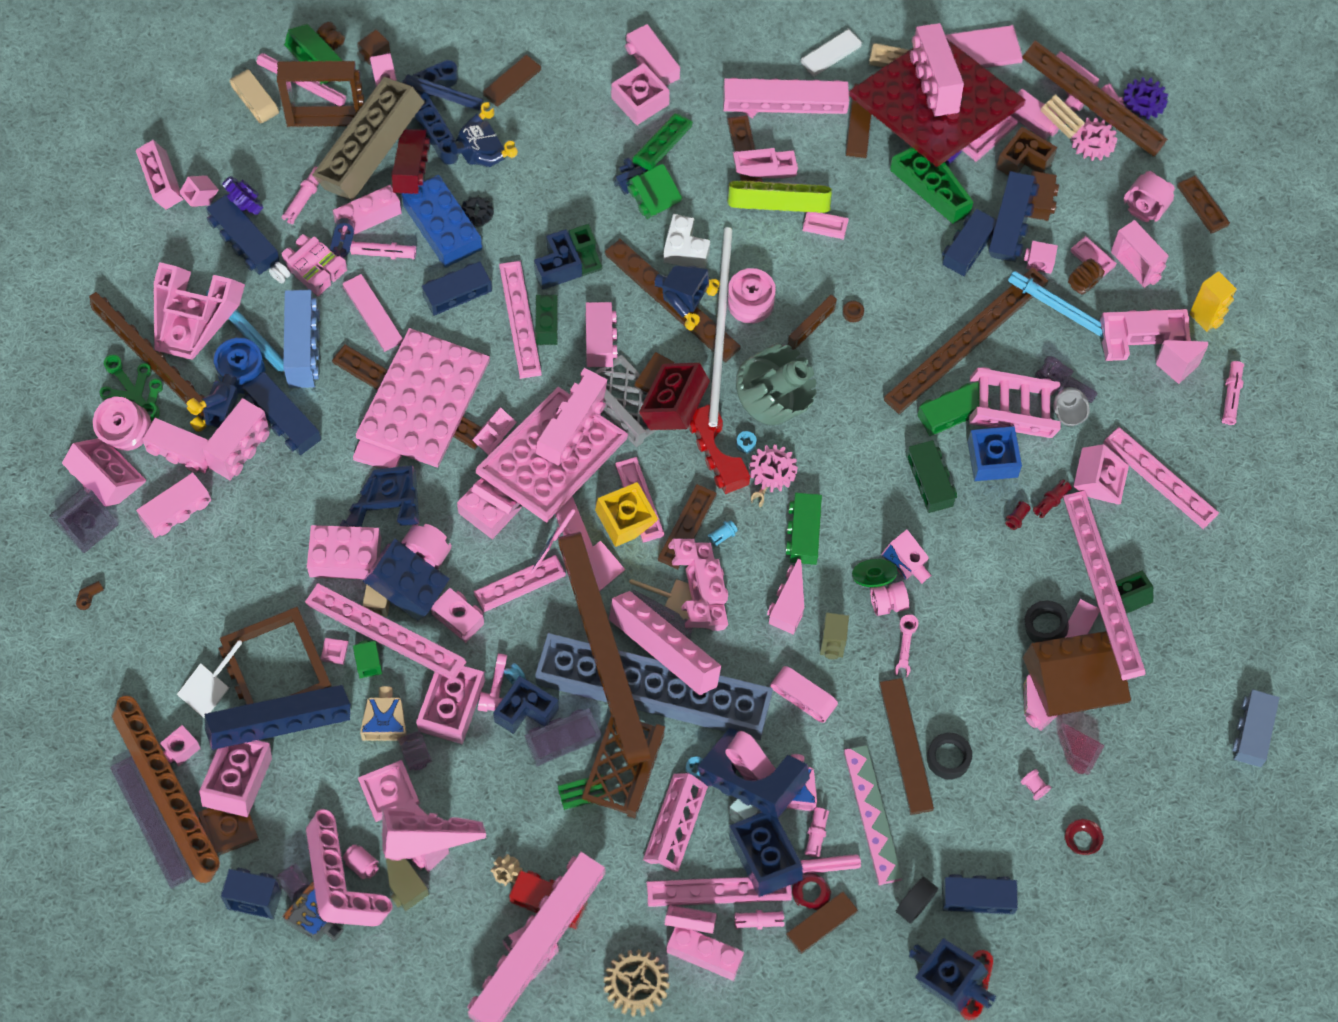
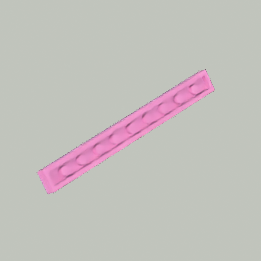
M1084 490L1063 496L1064 503L1122 681L1145 675V669L1086 492Z

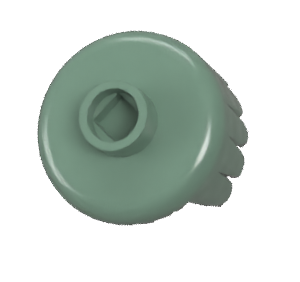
M773 344L749 357L741 364L736 376V390L742 406L755 420L766 425H780L802 414L813 404V398L816 396V389H813L816 386V379L809 380L814 375L813 368L806 366L808 364L806 357L796 359L801 354L800 351L797 349L790 350L792 347L786 344Z

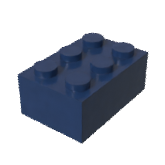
M394 538L385 546L363 579V582L416 621H419L428 614L450 578Z
M759 813L729 825L730 841L758 897L803 880V865L778 818L770 814Z

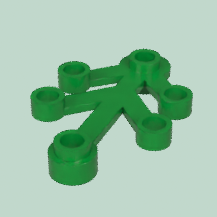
M117 355L107 356L104 359L106 371L114 374L126 391L105 386L100 389L101 398L105 401L112 397H124L130 401H135L136 404L143 407L147 412H153L149 415L151 423L155 418L158 419L160 410L156 405L158 393L163 390L162 382L159 379L151 380L149 382L150 392L147 402L142 397L146 379L151 375L150 366L146 363L138 366V376L134 386L122 370L123 364L120 357ZM113 364L118 365L115 368H110ZM144 368H147V369H148L147 372L141 373V370H142V369H144ZM154 384H159V385H160V386H159L158 388H156V389H155V388H152V386H153ZM109 391L110 394L108 396H104V392Z

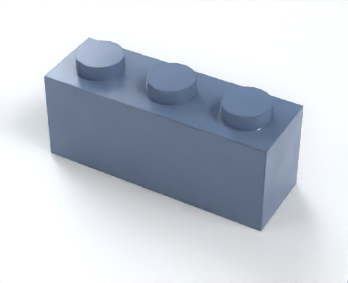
M1253 689L1248 697L1244 696L1241 704L1244 714L1243 717H1239L1236 730L1240 731L1239 737L1234 739L1232 751L1235 752L1234 760L1262 767L1266 762L1280 697Z

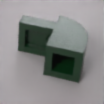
M586 224L569 230L568 234L582 263V277L602 270L603 267L595 249L596 240L590 225Z

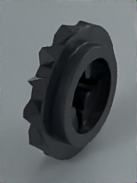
M477 195V197L471 198L469 196L468 200L463 201L461 206L473 226L487 224L494 215L493 205L488 201L487 197L481 198ZM478 205L480 210L477 216H475L474 209Z

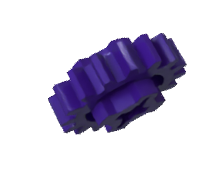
M1141 77L1140 82L1134 79L1132 84H1127L1123 93V104H1126V108L1128 110L1131 109L1133 114H1138L1140 119L1142 116H1145L1149 120L1151 115L1157 118L1158 113L1162 114L1168 103V93H1164L1165 87H1159V81L1154 84L1152 83V78L1145 81L1144 77Z
M228 176L222 183L226 188L225 190L229 192L227 197L240 210L245 211L247 209L250 213L252 212L254 215H257L264 208L260 203L261 201L257 199L259 195L257 191L243 179L239 182L236 178Z

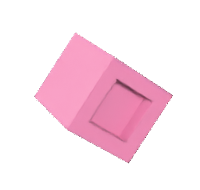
M1032 241L1030 249L1026 248L1024 261H1028L1026 269L1030 270L1033 267L1037 271L1052 274L1058 245Z
M183 725L160 743L168 762L171 764L174 761L178 767L201 749L197 740ZM176 745H184L180 751H173Z

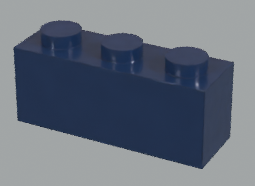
M978 209L972 215L969 214L963 223V229H958L955 233L952 245H947L944 249L942 265L965 277L993 236L997 219Z
M480 261L475 264H468L458 271L449 272L439 279L430 280L421 286L423 297L433 316L492 292L491 280Z
M951 874L945 877L942 883L943 911L1014 915L1018 909L1017 880H1011L1010 877L1005 876L987 879L983 875L963 878L960 874Z

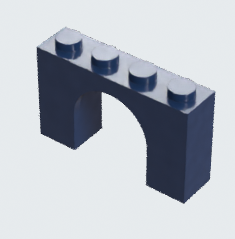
M730 727L697 766L701 781L707 786H713L721 790L727 796L731 795L739 799L745 805H751L759 809L765 815L770 814L779 818L810 779L807 764L787 755L768 777L756 781L744 780L735 774L737 768L725 753V750L739 732Z

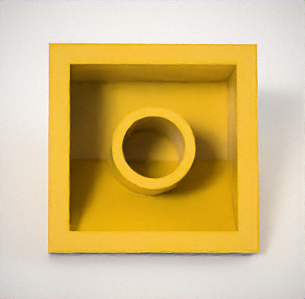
M638 482L597 499L595 511L615 547L637 538L658 521V517Z

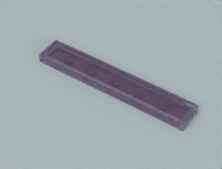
M132 756L111 766L110 769L170 888L173 889L192 879L193 876Z

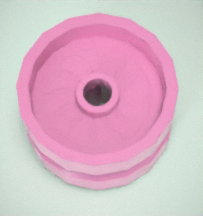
M748 268L736 273L732 277L728 288L727 306L731 315L741 322L752 324L764 321L770 316L775 300V283L766 272L759 269Z
M124 397L106 399L98 406L93 417V428L97 437L103 442L125 451L137 449L144 444L142 439L151 426V419L147 411Z

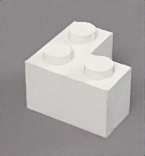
M673 214L664 248L665 263L685 267L697 266L698 268L706 269L710 253V240L692 237L694 218Z

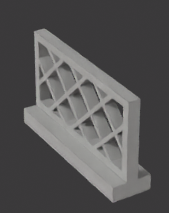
M620 355L613 360V367H601L594 373L610 377V382L606 385L604 396L606 405L603 412L617 427L628 433L627 438L635 447H638L646 437L657 430H649V428L645 430L639 424L640 420H643L639 414L643 404L642 394L647 395L648 393L639 388L627 386L628 379L637 380L640 374ZM621 363L626 369V373L613 372L614 367ZM613 377L625 379V386L612 384ZM611 390L623 391V399L615 398L611 394ZM627 392L639 394V401L626 399ZM625 406H638V413H629Z

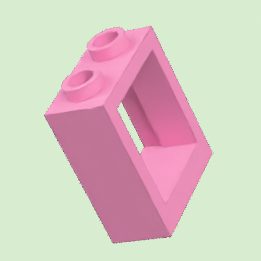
M1135 220L1118 231L1111 253L1144 288L1149 284L1155 285L1162 278L1161 274L1166 268L1165 264L1168 255Z

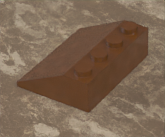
M1106 631L1032 643L1023 656V660L1048 717L1130 703L1131 701L1128 681H1122Z

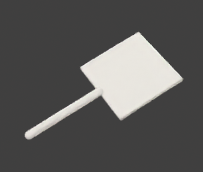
M241 640L234 645L214 673L200 663L177 694L203 718L205 713H210L229 689L217 675L242 644Z

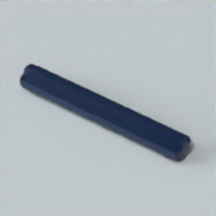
M407 74L404 79V84L412 86L416 90L475 110H481V106L484 103V100L479 97Z

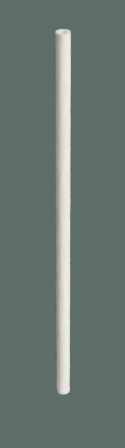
M729 227L724 229L709 413V426L716 427L718 424L732 229Z

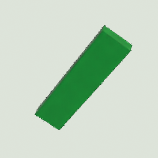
M674 113L633 156L632 163L651 171L692 127L693 121Z

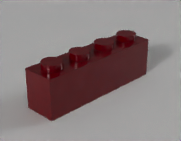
M405 129L400 135L392 172L393 193L419 194L420 185H424L426 162H428V151H430V138H426V130Z

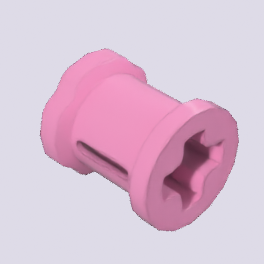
M1037 769L1031 771L1020 781L1022 785H1026L1032 792L1034 800L1040 799L1052 788L1050 785H1046L1040 778Z

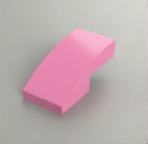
M499 408L472 441L489 455L517 422L502 408Z

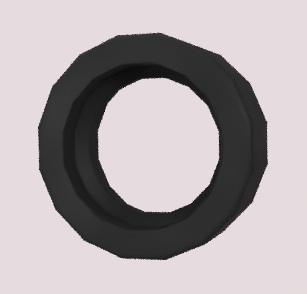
M1050 600L1039 601L1027 610L1024 617L1026 633L1030 640L1035 643L1061 639L1067 636L1069 630L1067 612L1057 602ZM1050 613L1059 617L1060 626L1050 633L1038 632L1033 627V621L1042 614Z
M946 732L938 735L932 740L927 751V763L930 770L942 779L953 780L961 777L967 772L972 761V749L969 742L963 736L956 733ZM946 743L953 744L961 749L963 761L957 768H946L939 764L936 759V751L941 745Z
M922 877L897 907L896 913L907 922L912 923L937 893L938 887L926 877Z

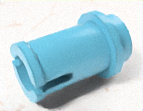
M731 520L728 522L724 521L721 527L708 534V538L717 547L718 544L730 536L734 537L738 530Z

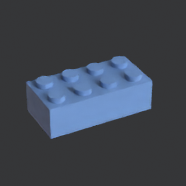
M311 290L285 291L283 368L289 388L315 387V379H319V367L317 366L319 347H317V341L320 339L317 322H320L319 309H317V298H313Z

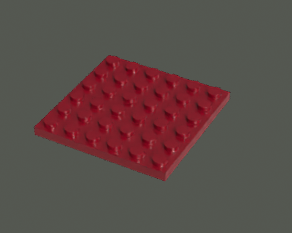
M948 39L947 42L964 83L959 113L934 116L932 108L928 107L927 94L922 91L921 78H918L916 75V65L911 62L910 52L913 51V48L849 90V96L936 167L1025 106L1026 101L1021 95Z

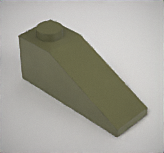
M386 858L389 884L392 892L390 898L397 908L402 906L406 912L429 895L428 889L406 858L401 860Z

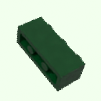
M933 440L909 446L906 458L927 512L932 513L953 507L957 498V491L955 486H951L949 482V471L942 464L940 448L935 446Z

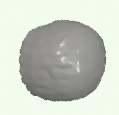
M1068 387L1060 391L1055 397L1054 411L1058 420L1064 425H1078L1088 418L1090 413L1089 401L1079 389Z

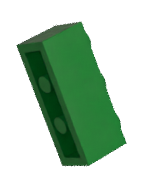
M308 24L288 29L284 46L298 61H343ZM319 81L320 84H324V83L330 82V81Z
M978 381L972 384L966 383L954 392L948 391L943 393L940 398L924 401L919 407L917 416L928 435H935L968 421L972 412L979 407L980 384Z
M795 493L794 501L790 500L789 514H793V520L788 521L787 534H791V541H787L786 555H790V563H796L800 559L801 564L817 565L822 495Z

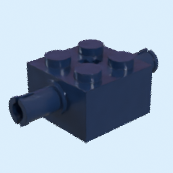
M943 938L932 954L919 944L913 947L917 950L916 952L911 949L910 958L923 965L915 976L919 984L960 1013L971 998L984 1005L987 1009L992 1006L989 1000L993 1003L995 1002L996 995L980 986L988 975L984 965Z

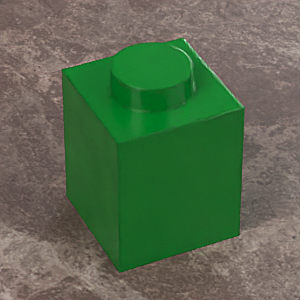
M364 640L357 645H353L359 678L382 674L376 641Z

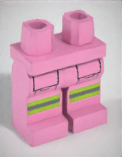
M303 234L296 241V246L300 248L297 252H294L291 248H287L282 252V259L287 264L288 271L294 274L317 297L332 285L331 281L334 283L347 271L346 260L333 254L315 236L310 239Z

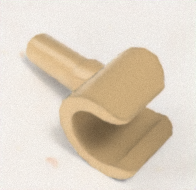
M761 487L759 492L753 493L751 503L758 497L761 498L759 507L763 506L764 494L768 487L764 490Z

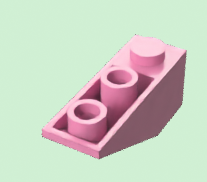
M800 559L797 560L795 566L790 565L786 574L788 580L786 584L780 585L776 595L779 598L776 603H771L767 615L770 616L769 624L793 635L804 612L802 564Z

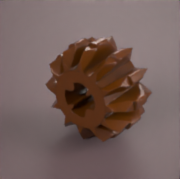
M1091 258L1084 261L1074 270L1068 278V283L1074 291L1082 295L1089 292L1090 289L1099 283L1105 271L1098 262Z

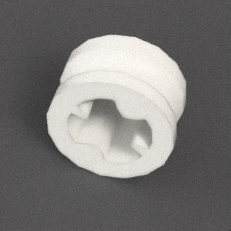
M276 262L274 264L275 268H270L269 273L274 279L283 284L285 278H289L291 275L284 265Z

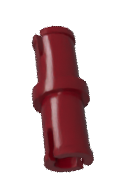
M1061 479L1051 491H1047L1044 494V498L1033 507L1034 514L1036 516L1039 515V518H1044L1053 507H1057L1063 496L1072 489L1069 482L1065 483V480Z

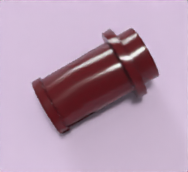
M1019 501L1011 515L1006 516L1005 524L1012 530L1020 528L1023 519L1031 510L1030 506L1026 502Z

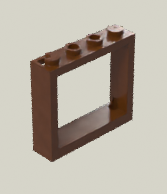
M280 61L277 64V83L287 127L348 126L364 105L360 70H356L355 61ZM350 81L354 106H295L291 82Z
M298 606L220 638L222 646L218 648L224 660L231 651V647L239 640L243 643L293 622L319 683L291 695L332 687ZM233 655L229 660L230 666L226 667L231 680L236 678L238 682L235 690L239 700L244 698L247 705L253 704L250 692Z

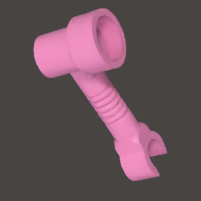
M910 614L903 616L899 624L902 642L899 663L895 668L896 676L898 669L901 667L906 669V677L910 673L908 660L911 636L918 628L917 618ZM905 625L910 626L911 629H907Z
M498 653L491 693L481 692L478 705L479 711H495L503 698H499L507 660V655Z

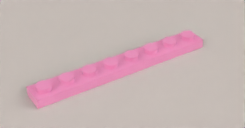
M320 584L316 585L305 601L309 607L452 681L455 680L466 663L463 657Z

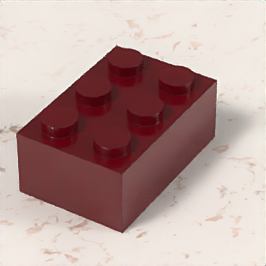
M700 362L662 364L639 411L649 430L688 429L710 382Z

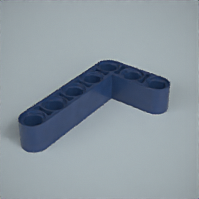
M451 60L442 61L413 74V76L449 88L458 82L457 65ZM414 89L424 101V104L414 117L422 130H426V136L430 138V143L440 160L447 165L456 163L459 159V154L454 155L452 152H447L451 151V143L456 142L429 98L432 95Z

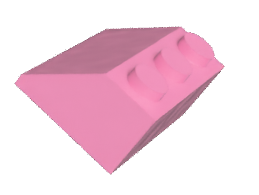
M99 438L73 443L62 462L70 474L75 476L83 484V487L104 507L121 503L146 482V479L113 446Z

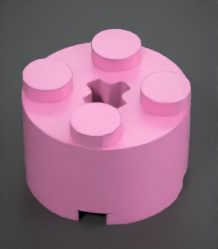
M1147 171L1139 176L1124 196V202L1130 207L1128 211L1143 222H1149L1150 220H1155L1154 222H1156L1173 202L1175 188L1173 184L1166 182L1154 172Z
M429 524L424 526L412 525L401 542L437 570L451 550V543L449 545L446 543L447 537L445 534Z

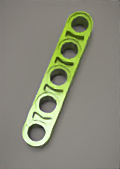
M732 181L729 183L728 205L733 208L825 213L831 209L832 189L828 186L753 181Z

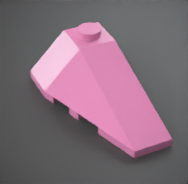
M382 809V847L385 858L392 860L413 858L486 838L483 822L456 817H452L448 821L437 817V814L429 813L428 817L415 815V810Z

